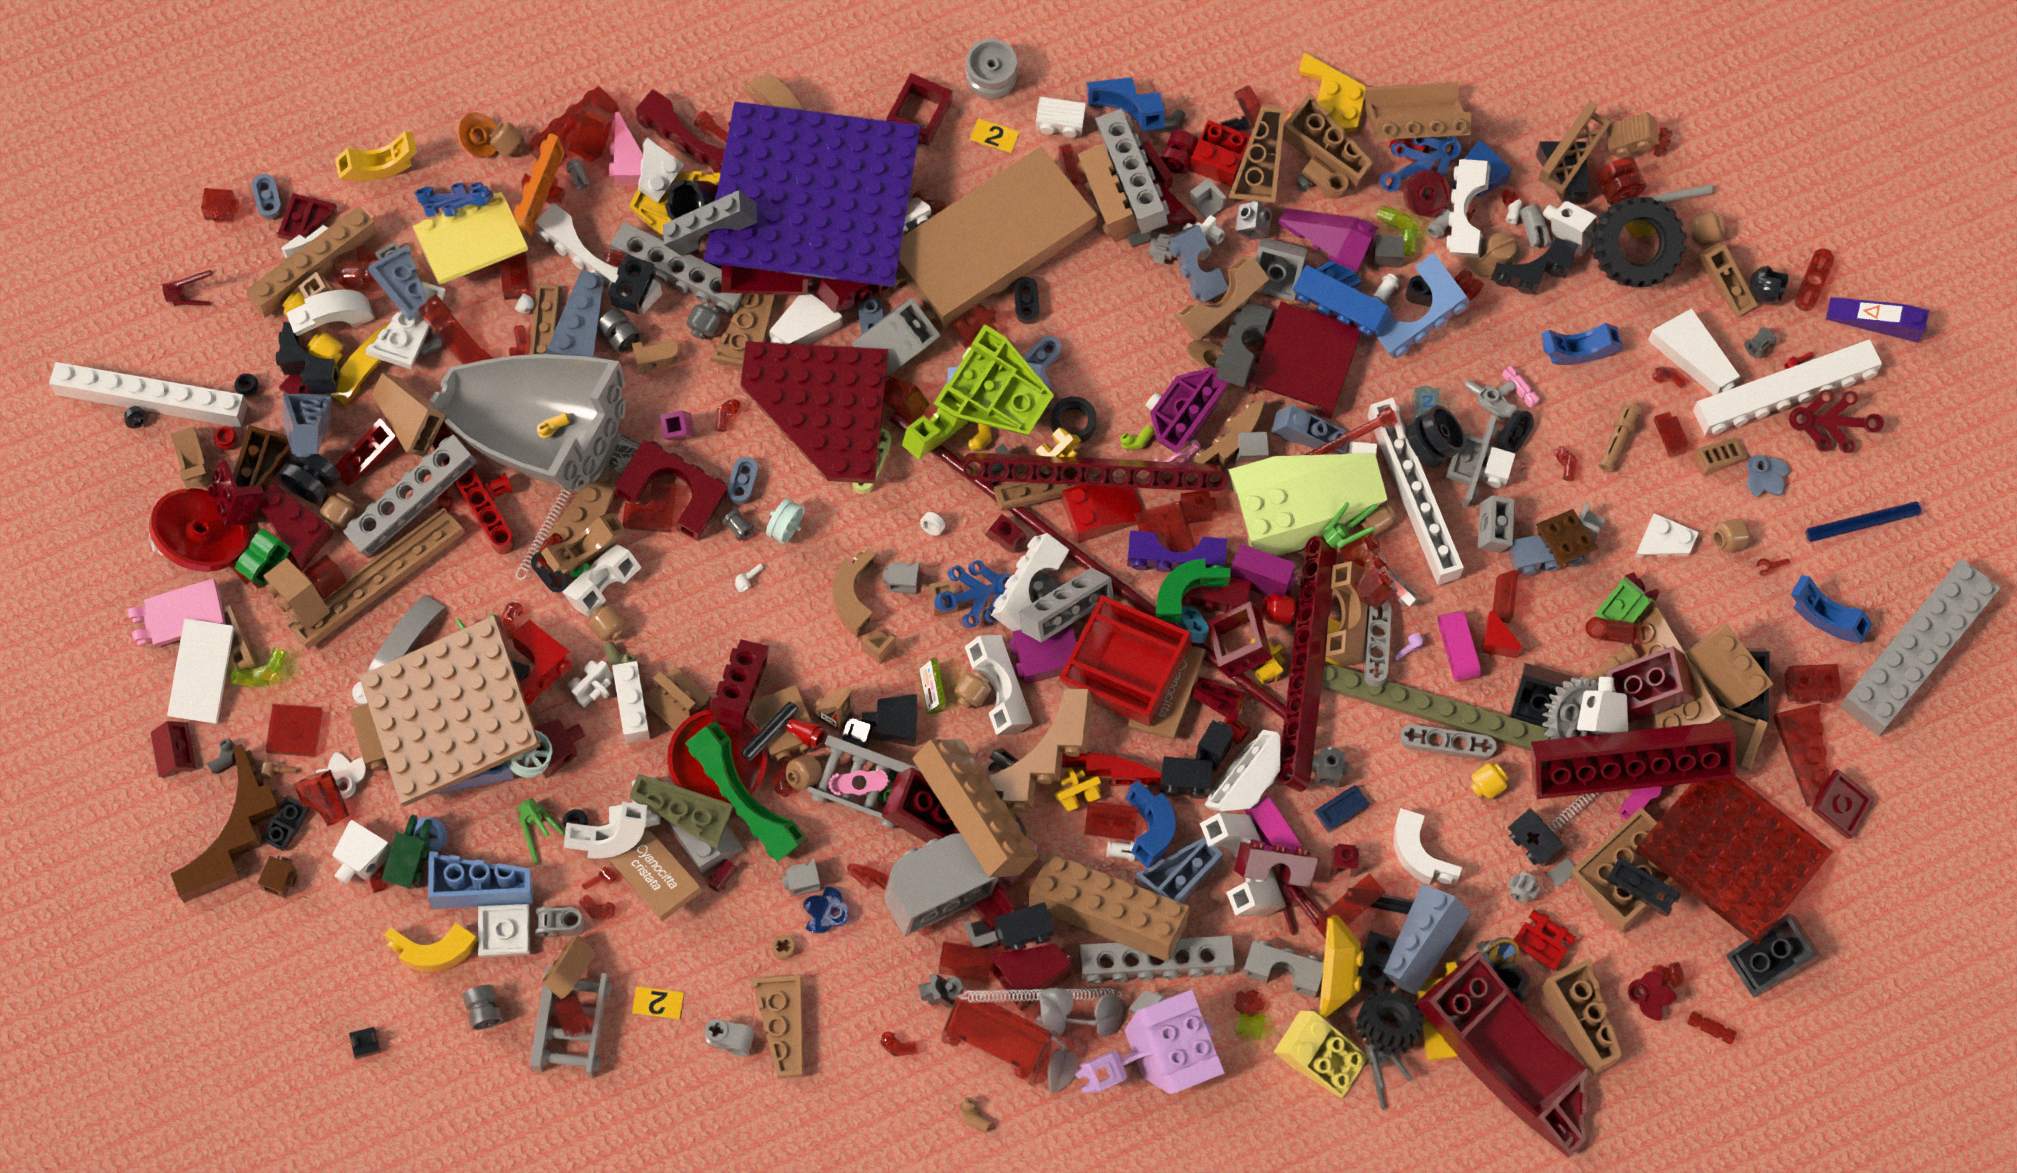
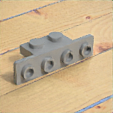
M1493 414L1487 422L1482 439L1464 433L1466 440L1465 449L1451 458L1446 478L1468 485L1462 504L1464 507H1467L1471 501L1475 502L1479 492V488L1476 487L1477 480H1482L1486 469L1482 464L1484 458L1488 459L1492 446L1488 444L1490 438L1495 437L1498 429V424H1495L1497 416Z

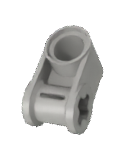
M540 907L536 909V914L539 917L538 929H536L535 935L539 937L575 936L581 934L585 928V921L580 911L576 908ZM572 917L578 918V922L574 926L566 925L568 919Z
M712 1019L705 1026V1039L712 1047L723 1049L736 1055L748 1056L756 1031L746 1025L734 1024L721 1019ZM719 1029L720 1034L717 1037L712 1036V1033Z

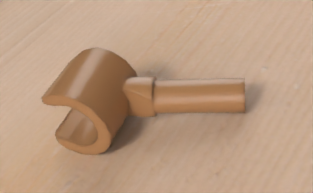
M266 761L262 764L259 773L263 778L272 779L274 772L296 774V767H280Z

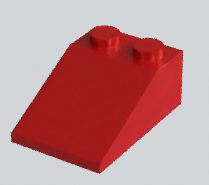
M1077 485L1062 490V504L1077 543L1146 522L1134 488Z

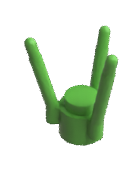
M1346 502L1333 520L1324 527L1326 532L1323 536L1326 542L1334 549L1337 547L1341 549L1346 544L1373 532L1375 527L1372 526L1347 538L1349 535L1348 531L1377 508V504L1365 510L1348 525H1336L1349 506V503Z
M528 799L518 806V811L521 815L518 817V820L523 827L533 862L537 864L538 858L527 823L530 825L537 824L544 836L549 837V833L541 821L543 816L561 835H565V831L545 811L542 805H538L535 799Z

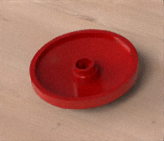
M184 488L164 495L154 506L149 520L150 535L157 549L175 564L194 571L212 572L233 565L243 554L248 542L247 524L224 526L222 518L217 515L214 499L210 497L207 490L190 488L186 490Z
M710 709L697 712L680 724L670 740L667 751V767L670 778L675 786L732 804L721 794L715 781L706 775L704 767L698 759H695L690 754L689 748L685 744L705 726L712 723L713 712H710ZM746 718L741 730L720 725V727L731 740L732 757L738 776L747 791L752 795L764 777L767 765V751L765 746L751 761L746 760L742 756L741 750L759 732L754 724Z

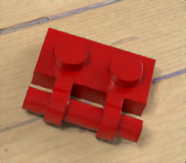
M1533 910L1528 918L1536 922V925L1533 927L1525 921L1514 941L1518 945L1519 950L1554 972L1568 951V948L1560 944L1561 941L1564 940L1572 945L1576 936L1568 932L1569 929L1564 925L1560 927L1549 919L1550 916ZM1545 928L1556 936L1552 939L1541 932V930Z

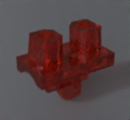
M978 304L971 311V316L976 320L972 325L964 318L955 324V331L961 337L962 346L967 348L975 340L984 324L997 331V328L993 325L997 321L995 318L997 312L992 307L988 310L981 304Z

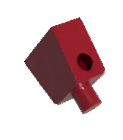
M557 719L534 727L536 731H540L548 737L552 744L551 759L548 768L543 772L545 779L578 755L573 743L585 737L579 723L566 730L561 720ZM542 745L536 749V751H546ZM536 757L541 764L547 759V757Z

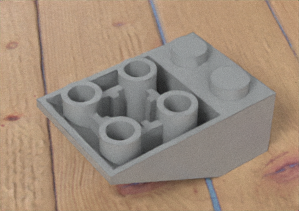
M911 297L903 301L852 342L851 345L859 348L888 349V376L941 335Z

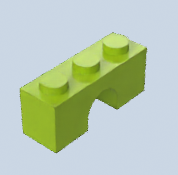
M938 408L930 420L923 415L907 427L902 446L920 460L966 426L968 421L955 418Z

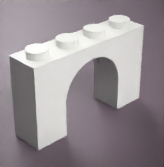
M1218 813L1200 823L1208 846L1226 848L1236 858L1240 842L1261 841L1251 815ZM1272 868L1268 872L1266 881L1246 878L1245 883L1227 892L1234 913L1237 916L1267 917L1286 907Z

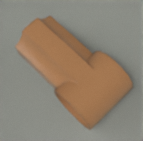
M1315 156L1312 157L1301 172L1322 188L1326 197L1330 199L1339 198L1348 186V178L1345 174L1335 172ZM1331 182H1336L1340 189H1335Z

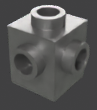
M1250 201L1247 204L1239 205L1236 231L1249 240L1268 237L1272 210L1264 206L1260 201Z
M1326 747L1320 749L1318 756L1314 755L1312 770L1316 771L1314 784L1339 787L1342 775L1346 776L1348 761H1344L1345 752H1341L1335 747Z

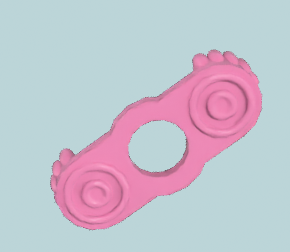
M1198 440L1190 441V448L1174 454L1163 462H1174L1183 457L1180 461L1181 463H1188L1194 460L1196 453L1202 449ZM1170 471L1164 472L1161 476L1169 473Z
M880 769L869 772L857 770L850 774L840 775L836 773L830 778L829 788L831 792L839 796L845 794L863 795L867 792L882 791L888 785L889 780L886 772ZM859 775L864 776L867 781L865 788L862 790L855 789L852 784L853 779Z

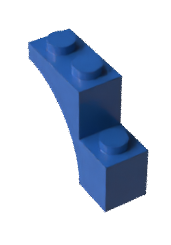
M1133 77L1087 82L1088 106H1108L1122 109V111L1128 113L1138 122L1142 131L1165 128V110L1160 92L1137 95Z

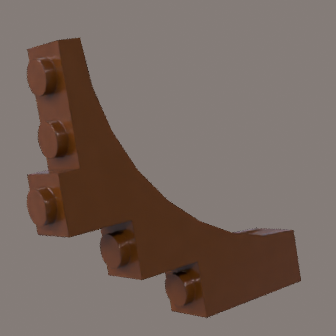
M242 744L232 747L237 763L238 787L235 804L228 822L218 838L203 854L190 864L170 873L177 893L183 903L241 880L238 872L242 869L235 856L260 847L258 838L262 837L257 822L277 815L279 812L278 805L282 804L277 790L272 791L269 784L264 785L259 771L254 773L252 765L256 763L251 750L246 751Z

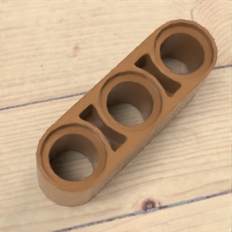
M575 935L563 947L543 978L542 983L556 996L563 999L575 987L596 951L579 935Z

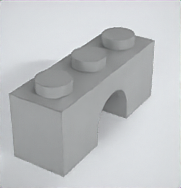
M1260 940L1258 943L1253 941L1242 976L1267 983L1268 976L1272 970L1285 968L1293 976L1291 991L1315 998L1323 974L1324 963L1314 956L1302 957L1296 955L1297 953L1294 950L1282 948V950L1273 948L1272 944Z

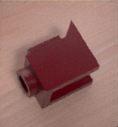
M1338 843L1337 846L1332 848L1330 875H1335L1337 868L1350 869V877H1355L1359 861V848H1355L1356 845Z

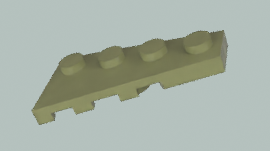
M638 774L630 792L631 800L638 804L647 805L648 810L715 849L719 845L733 809L732 804Z

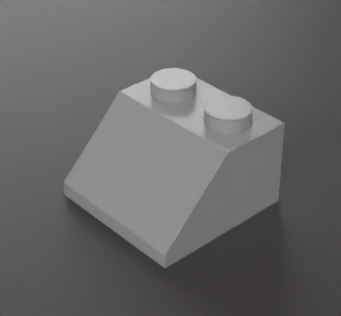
M1261 238L1256 261L1269 277V280L1264 283L1265 287L1259 292L1294 301L1296 294L1292 289L1302 273L1307 248Z

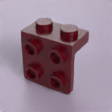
M226 459L219 460L218 466L214 470L212 482L208 486L209 495L214 499L217 515L222 518L224 526L246 525L253 522L264 494L261 485L237 487Z

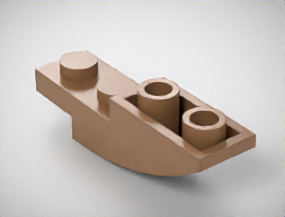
M1261 397L1257 401L1252 400L1244 406L1241 413L1231 415L1224 423V435L1217 437L1213 441L1212 446L1207 450L1203 448L1197 452L1193 463L1214 464L1218 462L1224 468L1233 461L1239 453L1238 434L1241 432H1255L1263 411L1264 399Z

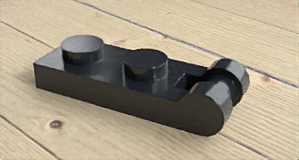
M1622 858L1618 859L1606 879L1609 883L1654 908L1665 917L1669 916L1672 911V904L1677 902L1681 896L1674 888ZM1658 893H1661L1665 896L1663 901L1656 898Z

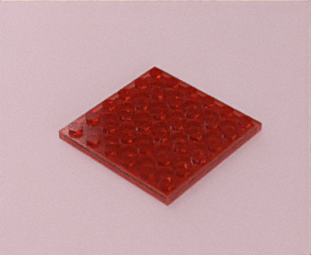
M1737 776L1735 779L1692 783L1635 849L1756 945L1759 944L1833 852Z

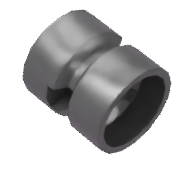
M614 308L607 312L597 325V329L606 339H609L610 344L618 353L631 349L632 344L637 343L642 334L633 322H629V318L620 308Z
M480 985L462 994L467 1010H470L468 1018L472 1030L491 1028L503 1021L500 1006L495 1005L498 999L494 985Z

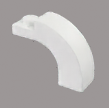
M333 290L316 294L304 299L306 304L287 312L293 332L297 336L329 322L344 321L353 328H356L375 319L368 298L354 290Z
M622 802L618 818L605 826L567 823L564 848L588 851L587 858H609L625 853L639 842L644 833L647 805Z
M1401 808L1394 828L1393 842L1396 855L1402 866L1414 878L1430 885L1433 876L1445 884L1457 883L1462 867L1431 857L1421 845L1420 830L1424 815Z

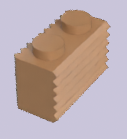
M1644 112L1631 118L1628 117L1627 119L1611 123L1606 130L1608 151L1615 157L1626 158L1632 152L1638 150L1648 151L1652 146L1659 144L1656 118L1650 113Z

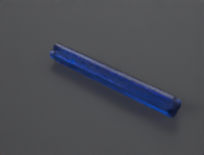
M1915 501L1807 528L1805 533L1807 540L1812 542L1917 516L1922 510L1920 503Z

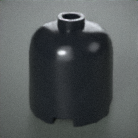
M680 180L674 183L668 190L670 194L668 203L665 204L669 218L674 220L714 202L718 186L710 181Z

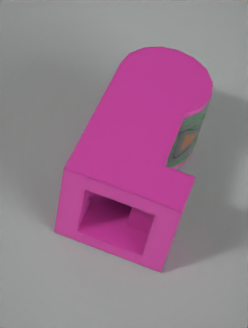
M1662 787L1635 789L1621 805L1617 813L1626 820L1629 819L1641 807L1645 809L1647 805L1656 802Z

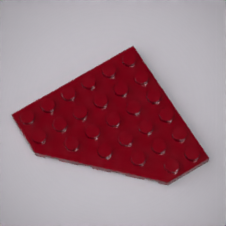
M746 341L740 383L741 389L756 402V405L768 418L770 417L779 430L799 448L804 457L821 472V475L827 481L875 484L889 357L888 349Z

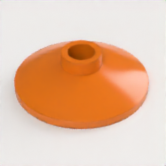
M473 112L464 116L460 120L457 130L462 147L469 154L478 158H486L493 155L497 150L490 145L491 138L489 135L496 127V124L482 113Z

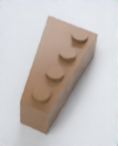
M1311 92L1308 93L1284 124L1282 137L1284 141L1309 159L1315 156L1335 172L1345 174L1348 178V187L1355 190L1367 175L1373 162L1353 140H1350L1344 134V129L1339 124L1336 125L1329 117L1328 111L1315 101V97Z
M1262 104L1229 198L1276 202L1286 106Z
M1104 143L1079 153L1080 163H1077L1081 176H1087L1089 182L1085 183L1089 195H1094L1097 202L1093 203L1098 216L1103 215L1105 222L1101 224L1106 236L1111 235L1114 242L1140 232Z
M1589 958L1548 978L1540 989L1590 1073L1594 1076L1613 1066L1622 1055L1613 1027L1609 1024L1606 1014L1608 1011L1605 1002H1602L1599 993L1600 987L1597 978L1594 977L1593 965Z

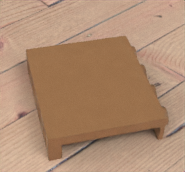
M1458 82L1365 87V110L1377 140L1471 135V112H1464L1461 106Z

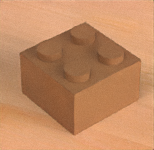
M287 558L263 576L269 584L266 586L268 592L273 598H278L275 603L283 613L289 612L287 615L296 626L301 624L306 630H309L330 613L313 584Z

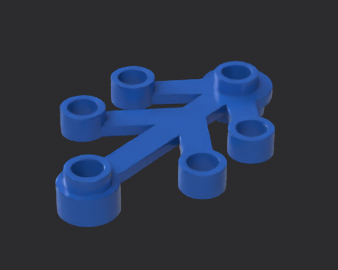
M1451 136L1444 137L1442 140L1424 137L1418 143L1416 138H1411L1412 143L1422 146L1425 144L1436 149L1429 154L1408 148L1401 142H1395L1391 146L1393 155L1397 157L1405 156L1417 161L1395 173H1384L1380 177L1381 188L1388 192H1394L1399 188L1401 180L1419 170H1431L1433 163L1439 159L1437 172L1445 177L1450 160L1455 159L1461 151L1460 142ZM1451 144V150L1446 152V146ZM1401 145L1402 151L1397 154L1396 148ZM1390 177L1391 183L1386 185L1385 180ZM1425 188L1423 189L1424 192L1422 193V197L1425 195Z
M458 182L451 186L453 194H435L433 187L428 186L418 189L415 192L418 203H421V206H425L424 211L427 217L439 214V208H442L444 215L449 217L458 213L457 208L472 203L477 206L488 204L493 197V193L489 190L488 186H483L482 182L471 184L469 186L470 193H466L464 183Z
M980 560L969 564L968 570L973 576L982 575L993 584L985 585L966 573L961 566H954L948 571L950 580L954 582L960 580L972 588V590L957 594L945 591L939 593L935 598V606L941 612L954 609L958 603L975 599L970 613L962 618V623L966 628H973L979 624L980 613L988 596L991 594H995L991 607L985 609L982 616L988 623L997 620L994 617L990 618L989 611L993 612L995 609L993 606L994 602L1005 592L1003 583H1006L1012 576L1007 573L998 575L987 568ZM975 564L979 567L978 572L975 570ZM955 570H957L959 573L958 577H956L954 574ZM969 617L972 618L973 624L969 623Z

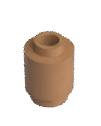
M1387 504L1383 506L1378 505L1373 512L1360 521L1359 528L1363 531L1372 526L1375 527L1373 532L1367 534L1370 537H1374L1392 526L1396 520L1395 513Z

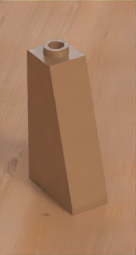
M382 373L372 395L407 453L424 457L428 454L446 414L400 377Z

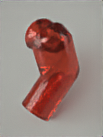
M921 190L912 195L913 199L918 197L930 206L931 215H936L946 208L944 201L927 199Z
M517 325L513 328L517 347L509 348L510 356L525 355L528 342L526 330L523 325Z
M1659 366L1652 374V378L1657 383H1662L1666 378L1670 379L1681 389L1689 381L1674 367Z
M737 399L728 400L717 408L716 431H727L728 419L741 408V404Z
M553 533L542 543L539 551H543L547 546L562 543L561 535ZM539 555L537 558L540 565L548 566L546 559Z
M787 760L783 761L772 778L775 792L781 794L784 798L792 793V787L788 785L789 783L786 779V766L789 763Z
M887 1031L882 1034L881 1045L892 1056L899 1057L917 1054L915 1041L901 1043L894 1037L893 1032Z

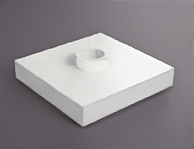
M529 904L478 906L479 957L530 955Z

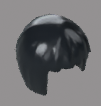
M1763 266L1757 269L1750 279V291L1754 299L1765 305H1775L1777 302H1780L1789 282L1788 274L1774 272L1770 266Z
M1506 963L1501 965L1495 972L1522 1004L1530 992V977L1528 973L1518 964Z

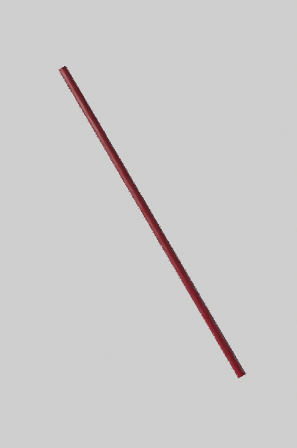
M895 412L890 419L893 424L905 433L907 427L912 424L911 421L899 412ZM941 444L931 451L997 502L993 491L994 484L990 481L967 478L963 472V461ZM969 465L967 466L968 469L974 471V469L971 468ZM1023 506L1007 509L1038 534L1048 533L1068 548L1067 556L1086 570L1093 568L1111 577L1112 589L1141 612L1156 617V607ZM1168 622L1172 625L1179 627L1176 622ZM1192 642L1191 646L1206 649L1205 660L1223 673L1218 666L1215 652L1204 643ZM1243 673L1230 678L1284 719L1286 705Z

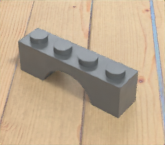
M738 190L663 224L664 245L683 256L699 249L700 237L708 231L715 229L739 231L757 223L756 202Z
M1247 302L1242 310L1237 309L1233 321L1236 325L1231 324L1227 336L1230 340L1225 339L1221 353L1224 354L1218 355L1215 368L1219 369L1217 379L1244 387L1254 358V354L1248 351L1244 344L1262 342L1265 330L1269 325L1272 314L1271 309Z

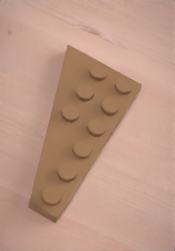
M1653 600L1635 622L1638 640L1642 646V657L1671 646L1684 653L1695 699L1654 714L1657 725L1655 728L1719 722L1725 718L1723 712L1695 665L1685 653L1686 650L1658 603Z

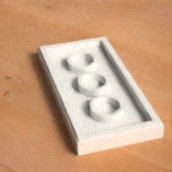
M184 618L167 716L218 724L234 626Z

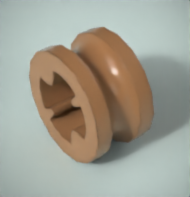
M780 935L772 942V951L776 958L787 960L793 956L795 945L791 937ZM787 942L788 949L790 950L788 952L785 950L781 953L778 952L779 946L777 945L779 943L784 945Z

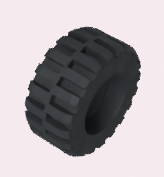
M1651 197L1627 198L1612 204L1605 213L1601 214L1598 218L1600 220L1593 229L1595 237L1591 238V245H1594L1595 252H1592L1594 259H1597L1599 262L1597 266L1607 274V278L1611 281L1615 280L1622 286L1649 287L1663 282L1666 277H1671L1675 273L1674 269L1676 266H1680L1683 261L1681 259L1682 253L1686 252L1687 246H1683V243L1687 237L1686 232H1682L1681 226L1684 225L1682 220L1677 219L1675 216L1677 213L1673 208H1668L1663 201H1656ZM1634 220L1649 222L1655 228L1659 237V248L1655 257L1650 262L1642 265L1632 264L1625 260L1618 244L1622 228Z

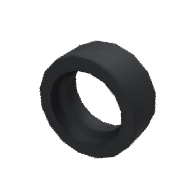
M1077 396L1061 399L1055 404L1051 414L1053 433L1058 428H1063L1059 421L1064 411L1078 409L1086 414L1088 423L1081 431L1068 432L1077 435L1082 440L1080 443L1086 442L1096 429V412L1093 405L1088 400Z

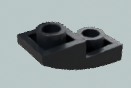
M286 796L276 818L271 819L261 840L281 851H285L301 827L311 807L291 796Z

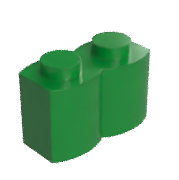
M261 529L252 539L249 549L238 559L235 569L263 588L268 584L263 576L286 559L291 547L265 529Z

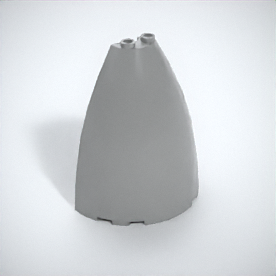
M554 354L508 356L450 367L446 376L441 381L442 391L440 393L436 392L430 402L446 414L443 421L470 446L490 459L533 479L563 489L577 491L586 488L588 482H595L601 476L616 450L621 433H617L619 421L625 417L626 400H622L621 388L625 386V380L619 361ZM567 412L570 417V424L560 427L549 438L539 436L537 426L540 423Z

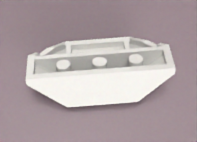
M1262 730L1258 738L1251 741L1240 752L1211 789L1205 806L1213 810L1230 811L1250 809L1257 804L1262 793L1274 782L1276 775L1280 771V735L1277 732Z

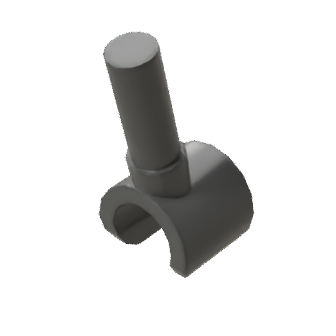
M1300 174L1296 185L1301 192H1304L1312 186V182L1306 176Z

